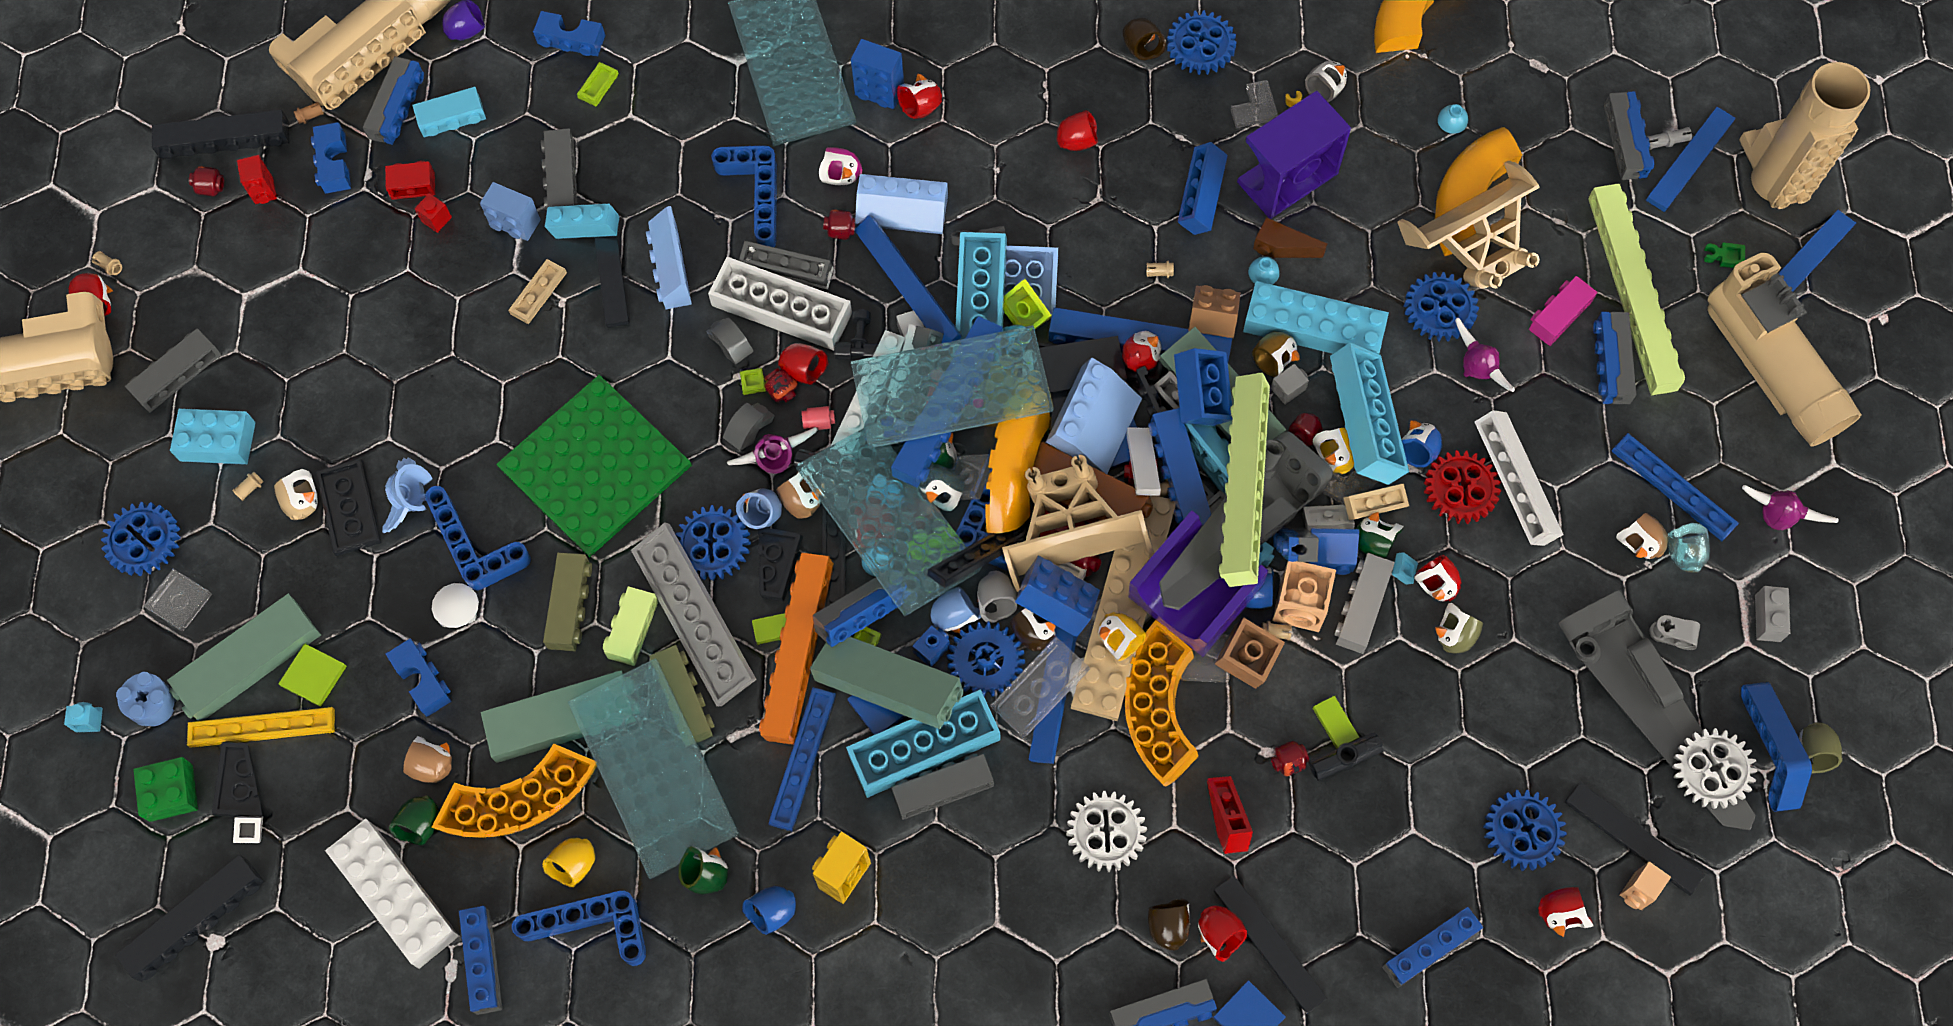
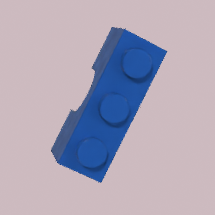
M544 11L540 12L533 31L537 44L543 47L559 48L566 52L573 51L585 56L592 55L598 57L605 38L602 23L581 19L577 29L564 31L565 25L561 15Z
M337 122L313 127L314 136H311V143L316 152L313 155V162L318 173H315L317 186H321L325 194L351 189L350 173L344 160H332L335 155L347 152L346 137L341 125Z
M410 638L387 652L386 656L402 679L412 674H421L420 683L417 687L410 690L409 693L420 711L428 717L451 702L447 695L451 691L444 680L439 682L436 675L439 672L432 661L427 663L424 658L427 652L421 643L415 644Z

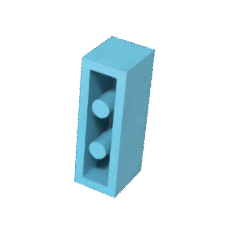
M476 87L412 105L423 137L435 136L438 133L455 130L468 124H476L486 119Z
M610 204L548 207L545 228L555 239L617 236L619 215Z

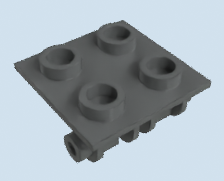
M1779 273L1770 277L1771 280L1741 295L1767 333L1807 313L1804 309L1805 305L1799 302L1796 297L1797 294L1791 291L1792 287L1787 285L1784 281V276L1779 275Z

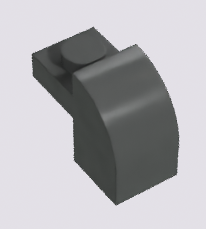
M730 318L714 322L711 328L706 331L709 338L719 344L725 356L735 364L754 352L744 334Z
M746 403L730 420L723 439L741 451L754 443L759 429L772 423L775 415L759 403L752 406Z

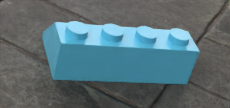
M1185 424L1195 460L1219 491L1221 490L1226 495L1225 484L1228 482L1229 477L1226 466L1227 463H1230L1229 443L1226 439H1221L1217 434L1215 426Z

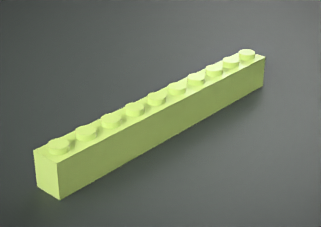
M1620 184L1595 187L1588 200L1624 312H1629L1631 335L1650 394L1652 396L1678 391L1685 380L1684 371L1679 367L1678 353L1675 348L1673 349L1671 343V331L1666 327L1664 321L1665 313L1658 303V292L1653 287L1652 273L1650 269H1647L1645 263V252L1640 248L1639 233L1634 229L1632 223L1633 215L1630 210L1628 211L1626 205V194L1622 191Z
M1263 372L1237 376L1235 386L1232 388L1234 405L1231 406L1233 422L1229 426L1231 443L1228 444L1230 463H1227L1226 466L1229 477L1228 482L1225 484L1227 502L1224 503V513L1226 518L1222 524L1224 543H1221V554L1223 559L1219 565L1220 576L1225 579L1229 587L1258 584L1270 385Z

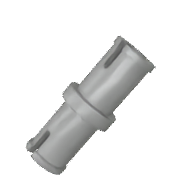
M1685 127L1674 131L1664 130L1661 134L1646 136L1651 142L1649 150L1662 146L1672 147L1676 143L1691 141L1692 133L1687 134V132H1691V129Z

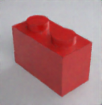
M259 155L237 160L241 184L255 204H264L277 199L273 176Z
M417 161L409 164L396 163L391 166H385L386 190L392 200L427 196L428 193L435 195V172L429 161Z

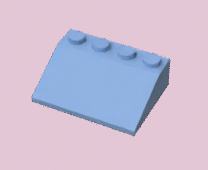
M1007 246L1004 295L1022 280L1026 279L1052 315L1053 307L1055 308L1058 248Z
M1090 358L1082 365L1046 443L1072 457L1077 456L1078 460H1080L1079 455H1083L1088 465L1108 474L1126 435L1127 427L1129 428L1142 398L1111 368L1094 358Z

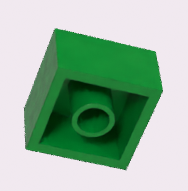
M183 757L133 769L138 815L152 822L198 810L193 764Z

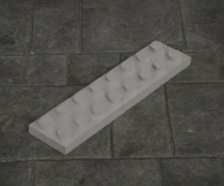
M663 523L631 549L713 701L716 706H723L757 679L672 527L668 523Z

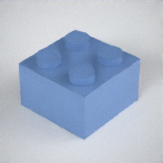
M494 182L480 202L489 226L497 231L503 230L508 232L509 235L516 239L522 238L528 241L541 220L532 198Z

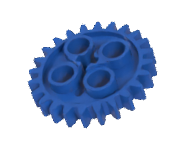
M1205 10L1202 11L1201 15L1194 11L1192 17L1186 13L1185 20L1178 17V23H1172V29H1169L1167 36V51H1170V58H1175V65L1182 63V70L1189 67V73H1192L1196 69L1198 75H1200L1201 70H1205L1208 75L1210 69L1217 72L1218 66L1225 68V62L1230 63L1231 56H1234L1236 48V34L1232 33L1233 27H1227V20L1221 22V15L1213 18L1214 12L1206 16Z
M1433 272L1431 278L1425 274L1423 281L1417 279L1415 285L1412 284L1410 286V292L1406 294L1405 298L1407 300L1404 303V307H1406L1404 314L1411 315L1407 322H1415L1413 330L1422 329L1420 332L1421 336L1426 332L1429 333V340L1434 335L1437 336L1438 342H1440L1442 336H1445L1447 342L1450 341L1452 335L1458 339L1460 332L1455 321L1456 318H1460L1468 330L1472 328L1478 316L1476 313L1479 307L1475 306L1478 298H1472L1475 291H1467L1470 284L1462 285V278L1455 281L1454 274H1451L1449 278H1446L1445 272H1442L1441 277H1438L1435 272ZM1434 291H1439L1442 294H1436ZM1453 302L1459 303L1461 306H1455ZM1421 307H1427L1430 311L1423 310ZM1441 319H1446L1449 323H1445Z
M140 502L139 508L132 503L129 511L122 508L123 514L121 516L114 514L115 522H107L111 528L103 530L108 535V537L101 539L106 544L101 548L107 553L104 557L110 561L114 568H117L121 573L126 571L130 576L134 572L142 576L143 570L151 574L152 567L161 570L159 563L168 564L166 557H174L175 555L171 550L179 548L174 542L181 539L176 533L180 530L176 525L177 520L168 510H165L161 505L156 507L152 502L148 506ZM142 521H145L142 526H139ZM131 526L148 543H150L155 548V550L151 552L130 531H128L127 527ZM161 535L158 540L154 541L156 536ZM128 537L125 542L121 543L124 538ZM143 551L142 555L137 557L138 553Z
M711 505L709 512L704 507H701V514L693 511V519L685 517L688 524H680L679 526L683 532H678L675 535L681 539L679 541L697 574L700 573L702 580H705L707 575H709L712 581L715 580L716 575L723 580L725 572L730 576L733 575L731 570L733 567L740 570L737 563L739 561L746 562L742 555L750 553L745 546L750 545L751 541L745 538L750 533L748 530H743L746 525L743 522H739L740 518L738 515L733 516L731 509L725 513L723 506H720L718 511H716L715 507ZM714 523L715 525H714V528H713V537H712L711 524ZM729 527V532L726 535H719L722 528ZM706 528V533L703 536H696L699 529ZM714 538L717 542H714L711 548L708 544H711ZM729 550L727 557L719 558L721 551ZM706 551L702 559H696L698 552ZM712 552H713L714 562H713V563H710V561H711V559H712Z
M1516 790L1513 793V797L1507 792L1504 795V800L1499 797L1496 800L1497 805H1491L1489 809L1492 813H1488L1485 816L1491 822L1485 823L1483 828L1490 830V832L1486 833L1484 837L1492 839L1488 848H1497L1494 856L1502 854V863L1509 859L1511 860V868H1514L1519 863L1521 871H1524L1527 864H1529L1530 869L1534 871L1537 868V863L1543 868L1546 866V861L1551 863L1555 860L1553 855L1558 856L1561 853L1558 847H1563L1565 842L1559 838L1565 837L1567 832L1560 830V828L1566 825V823L1558 821L1562 813L1553 812L1556 804L1548 806V797L1541 801L1539 800L1538 792L1533 797H1530L1529 790H1526L1523 796H1521L1519 790ZM1525 809L1533 811L1535 819L1528 818L1525 814ZM1503 819L1511 820L1513 828L1505 827ZM1521 828H1528L1529 832H1522ZM1538 831L1543 832L1546 835V842H1543L1538 839ZM1515 841L1522 842L1525 846V851H1519L1515 847Z

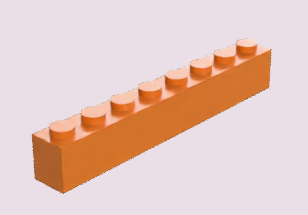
M801 553L800 560L796 562V579L790 587V595L792 597L790 605L788 604L785 609V627H782L780 632L781 646L780 650H777L775 654L776 668L775 672H772L770 676V695L766 696L764 704L766 710L765 717L761 719L759 725L761 736L766 741L791 745L795 743L811 671L810 667L812 666L818 634L814 629L813 615L825 607L834 566L829 556Z

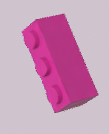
M1577 276L1571 282L1566 280L1558 290L1560 293L1557 296L1552 295L1545 303L1546 308L1543 311L1537 310L1530 319L1533 323L1529 330L1549 346L1593 302L1598 293Z

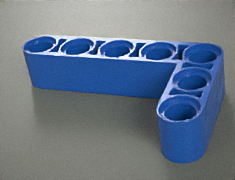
M769 146L716 148L711 155L716 173L719 175L755 174L754 233L757 244L775 247L777 164L774 150Z
M988 466L957 529L956 544L959 551L989 535L984 530L986 527L985 504H990V501L981 502L979 500L985 496L990 498V489H986V483L992 468H988ZM978 516L981 518V521L975 523L970 519ZM969 536L972 540L965 543L961 541V538ZM1004 554L989 562V564L1008 570Z
M433 486L427 490L425 498L462 578L473 590L486 588L526 568L530 564L531 556L526 547L520 542L510 543L479 558L453 502L444 488ZM438 497H443L440 502L434 503ZM447 516H452L449 521L443 522ZM456 535H461L460 539L452 541ZM519 552L523 553V555L520 558L513 559L515 554ZM470 554L467 560H461L464 555ZM501 563L498 569H492L493 565ZM480 573L477 579L470 580L472 575Z
M1769 682L1742 685L1741 697L1776 766L1768 795L1770 807L1774 812L1800 809L1812 773L1811 761Z
M617 891L523 914L516 917L512 923V931L517 937L523 941H533L614 921L621 958L628 965L638 966L646 957L637 903L632 895L626 891ZM622 899H629V906L626 909H618V904ZM605 905L604 912L599 916H595L594 909L596 906ZM574 911H580L579 919L571 922L569 920L570 914ZM549 917H555V924L550 928H546L545 921ZM525 923H530V930L525 934H521V926ZM634 923L633 931L629 934H624V925ZM632 947H637L639 949L638 955L635 958L629 959L627 957L628 950Z

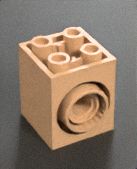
M1287 562L1281 579L1272 621L1319 632L1328 612L1336 570L1305 562Z

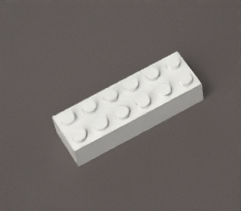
M726 257L708 293L713 307L833 351L835 350V343L839 342L852 314L849 300L730 257Z
M364 819L325 850L402 953L415 967L420 969L459 937V934L381 833L367 819Z

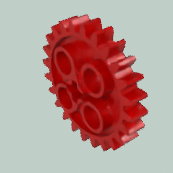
M1456 450L1453 457L1447 452L1445 459L1439 456L1436 461L1437 463L1433 462L1430 466L1431 470H1428L1425 475L1428 478L1425 479L1424 485L1428 487L1425 488L1424 493L1431 494L1426 501L1434 502L1432 510L1439 508L1441 510L1439 513L1440 517L1445 513L1448 514L1447 521H1450L1452 517H1456V522L1459 524L1461 519L1464 518L1466 524H1469L1472 517L1478 522L1480 515L1486 518L1488 511L1492 512L1495 508L1494 504H1497L1499 501L1497 496L1501 493V489L1497 487H1499L1501 481L1494 480L1498 472H1490L1493 465L1485 466L1486 458L1478 461L1477 453L1471 458L1468 451H1465L1464 455L1460 456L1459 451ZM1471 472L1475 474L1477 478H1471L1468 476L1467 473ZM1444 475H1450L1454 480H1448ZM1471 494H1477L1480 500L1474 499ZM1448 496H1454L1458 502L1450 501Z

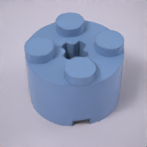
M141 672L132 676L116 692L121 712L141 726L154 727L166 722L174 712L173 707L176 699L170 693L169 689L171 687L156 675L148 672Z

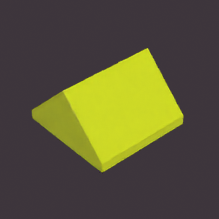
M1026 279L1022 280L1004 295L1005 314L1013 325L1025 326L1029 329L1030 333L1052 317Z

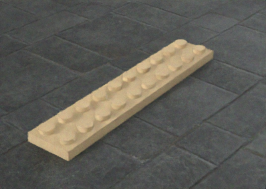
M1150 496L1153 510L1151 515L1145 518V522L1155 553L1168 537L1176 505L1170 499ZM1146 542L1114 550L1071 704V709L1118 721L1127 688L1126 677H1130L1133 665L1130 662L1132 656L1135 657L1136 651L1128 658L1118 661L1105 647L1099 634V626L1106 614L1115 612L1132 617L1143 629L1147 612L1128 598L1130 581L1151 558Z

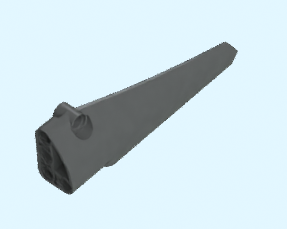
M1288 431L1282 432L1273 440L1266 441L1260 546L1285 527L1299 510L1320 495L1333 475V471L1328 463ZM1227 495L1159 582L1164 607L1181 609L1221 577L1219 565L1223 559L1221 554V543H1224L1222 524L1226 518L1224 503L1227 502Z
M1619 590L1566 617L1558 624L1573 647L1576 657L1585 664L1610 696L1672 767L1674 764L1680 763L1674 759L1676 754L1682 755L1677 748L1680 745L1687 747L1684 742L1686 738L1694 741L1692 734L1695 732L1702 737L1703 730L1683 700L1684 696L1655 647L1647 637L1643 636L1633 620V610ZM1582 645H1590L1594 652L1590 655H1585L1580 651V647ZM1703 749V754H1705L1708 757L1707 751ZM1713 750L1715 756L1719 758V756H1718V754L1716 753V751ZM1697 757L1691 759L1694 768L1702 769L1703 762ZM1712 765L1709 769L1711 772H1717L1720 768L1718 765ZM1727 770V771H1726L1727 777H1728L1729 779L1733 780V778L1731 777V775L1729 774V772H1728V770ZM1706 779L1704 781V786L1707 790L1715 791L1716 785L1712 780ZM1721 780L1723 788L1726 789L1727 785ZM1736 797V805L1733 806L1728 801V806L1725 809L1722 808L1720 802L1716 809H1712L1711 802H1708L1706 808L1719 823L1726 827L1750 831L1756 816L1746 799L1741 800Z

